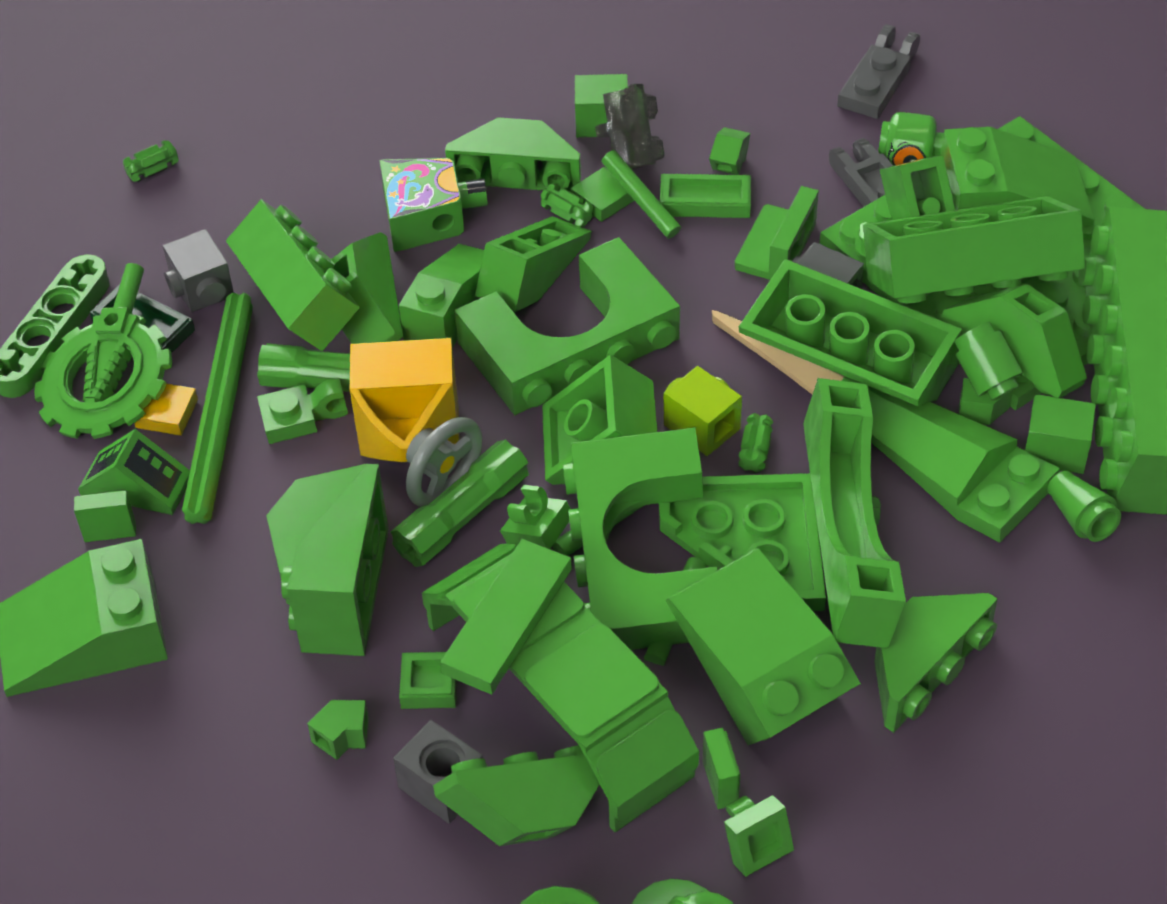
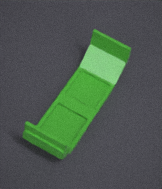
M499 544L423 591V606L427 610L429 627L435 631L459 615L467 622L515 550L516 544ZM563 582L509 669L580 746L609 801V826L615 833L694 778L695 770L699 764V750L682 717L675 711L668 697V691L659 683L657 677L608 626L602 624L583 604L582 599Z

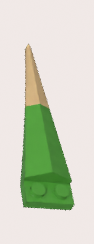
M712 310V320L715 325L770 362L812 395L818 378L860 383L739 333L738 326L742 321ZM868 386L873 414L871 443L918 483L956 520L999 543L1048 494L1047 486L1050 480L1060 472L1059 467L1017 447V439L934 403L928 402L916 406Z

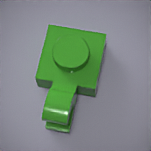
M329 379L320 383L311 394L307 393L306 386L303 384L257 396L269 444L316 433L315 421L336 419L348 414L340 379Z

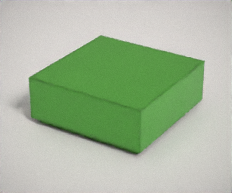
M605 167L571 187V193L584 199L582 204L588 201L593 205V216L600 222L634 201Z
M127 491L74 497V512L84 542L136 536V520Z
M446 652L402 653L399 695L401 709L456 708L457 680L441 673L440 661Z
M723 728L704 731L703 765L717 809H722L739 799L740 771L727 732Z

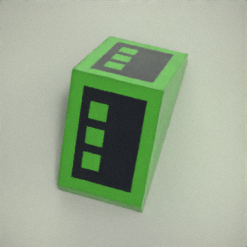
M134 429L98 452L78 490L80 495L127 491L131 506L173 515L186 491L190 470L137 429Z

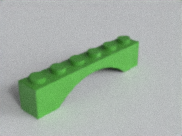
M818 378L803 426L832 633L837 643L888 648L904 609L906 598L900 564L898 561L891 559L885 552L878 536L874 518L871 492L873 414L868 386L862 383Z

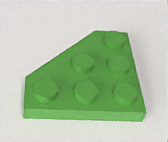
M810 473L702 477L703 498L659 503L660 531L693 556L703 560L707 566H717L718 571L759 548L812 611L825 610L826 595Z

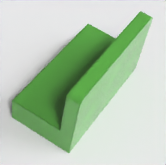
M801 186L789 210L770 204L764 205L735 259V270L771 280L784 259L792 261L796 256H800L816 225L819 190Z

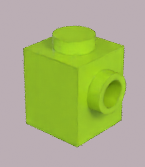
M696 366L683 378L673 380L664 392V426L670 430L695 428L699 451L706 456L741 429L742 396L731 389L723 379L712 376L699 366Z

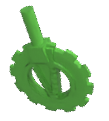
M126 264L113 308H102L101 314L93 317V324L83 329L77 326L61 338L64 343L55 353L50 351L40 367L44 374L42 381L35 383L34 390L35 400L37 402L42 401L44 405L39 414L50 427L58 423L61 426L59 430L61 435L78 439L81 433L91 434L94 439L112 435L114 428L124 423L130 426L146 414L143 409L152 399L158 400L167 385L163 377L165 370L172 367V354L169 348L163 350L161 345L167 338L155 324L147 328L144 325L146 322L144 317L132 314L144 273V268L138 264ZM131 357H133L134 368L128 382L113 395L114 392L112 390L116 389L117 381H120L123 375L121 372L125 371L126 363H129ZM86 362L84 402H81L74 397L72 386L79 368Z

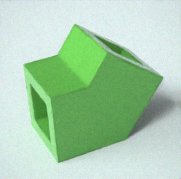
M726 127L721 129L716 135L709 157L712 170L739 175L742 163L747 157L751 133Z
M963 378L959 415L980 424L990 425L1010 408L1013 391L992 401L988 393L978 397L969 379Z
M330 700L307 723L311 742L336 760L349 748H366L369 716L365 700Z

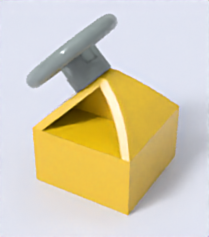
M451 338L350 344V395L360 455L378 460L409 462L410 466L406 477L407 495L416 506L428 505L468 472L471 463L480 456L482 448V433L478 424L470 418L459 417ZM459 433H465L466 435L459 440ZM462 458L455 472L447 480L448 474L454 469L457 461ZM423 473L431 478L427 493L423 492L421 487Z

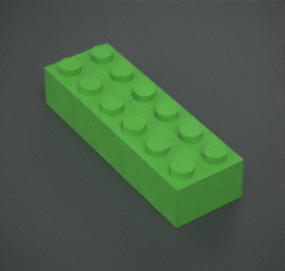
M1109 206L1102 225L1094 227L1091 238V251L1088 257L1084 256L1085 268L1079 269L1078 272L1079 284L1086 286V297L1082 311L1083 323L1090 325L1091 333L1087 343L1088 364H1094L1095 371L1091 384V402L1098 405L1099 418L1095 428V442L1098 447H1103L1104 456L1100 467L1099 482L1101 489L1107 490V494L1115 498L1117 508L1120 511L1167 515V211Z

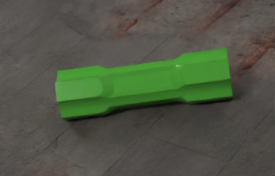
M270 343L262 345L258 357L257 373L260 386L291 388L305 384L306 388H316L326 380L340 379L342 390L350 392V353L309 350L301 346Z
M506 439L497 441L471 463L468 472L430 504L415 510L390 531L393 537L392 544L401 557L407 559L415 567L424 566L451 542L453 535L493 500L504 497L529 475L527 468L529 462L519 448L512 446Z

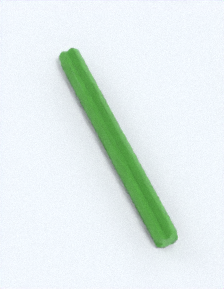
M233 292L227 296L182 507V511L185 514L184 519L190 524L196 522L206 524L212 517L253 310L251 297L247 293L239 295Z

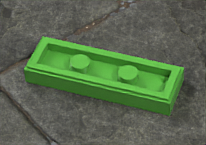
M521 539L440 661L441 673L492 695L572 570L571 558Z

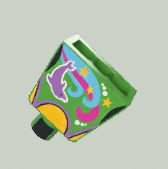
M449 158L380 160L384 197L394 252L461 235L464 231L462 209L488 205L484 178L457 182L454 162Z

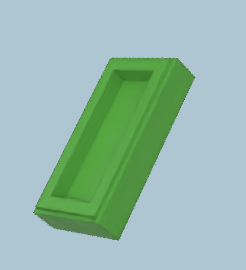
M661 174L660 203L672 217L750 218L751 175Z

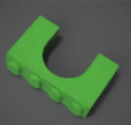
M619 237L579 254L580 289L605 317L601 323L585 333L570 337H551L539 334L526 327L497 291L454 310L458 344L514 416L532 407L544 404L610 354L623 363L629 364L641 356L656 349L665 348L672 342L680 339V305Z
M687 428L571 443L573 463L563 464L566 493L567 495L577 494L579 508L568 509L572 541L583 540L584 555L574 556L577 587L588 586L590 602L583 604L602 624L608 626L630 650L648 648L650 644L658 641H668L673 645L689 643L666 599L716 572L717 566L656 574L640 572L621 563L611 553L606 543L617 521L638 507L703 498L702 468L696 429Z

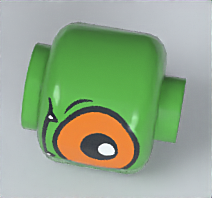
M896 112L891 117L890 122L883 121L878 153H883L893 166L923 158L940 156L944 133L936 132L937 122L931 115Z

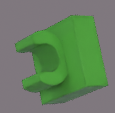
M523 485L521 491L525 497L520 504H509L507 511L510 518L500 532L507 544H516L517 547L521 539H525L551 549L570 521L568 509L571 508L567 500L547 498V494L542 487Z
M774 795L757 804H754L749 797L743 796L725 806L728 814L732 816L724 821L733 864L745 877L794 850L786 807Z

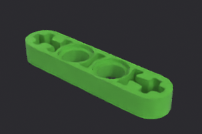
M86 254L71 259L0 348L1 396L15 398L29 393L44 374L40 367L50 351L56 352L64 343L61 338L77 326L80 327L90 314V311L94 309L106 293L110 283L105 263L100 257ZM68 303L74 305L70 311L56 314L51 312L52 309L60 304ZM40 335L50 337L42 345H27V342L33 337Z

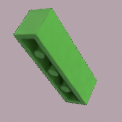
M261 199L227 238L226 242L286 327L320 351H323L360 309L348 293L352 285L333 269L335 263L316 247L318 244L317 240L300 226L302 221L291 210L282 204L275 209Z

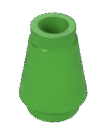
M1070 471L1059 472L1050 480L1047 492L1078 537L1088 538L1092 542H1099L1109 537L1117 529L1121 521V512L1117 508L1115 498L1074 476Z

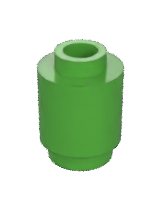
M990 322L984 323L954 340L959 350L955 355L978 397L988 393L993 401L1019 387L1015 378L1023 374V371L1001 331L995 332Z

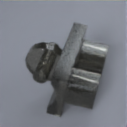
M632 84L622 90L603 94L607 123L595 127L596 137H609L611 150H615L633 171L656 164L655 161L663 159L665 156L663 140L658 136H651L649 120L655 119L658 112L656 96L646 94L643 84Z

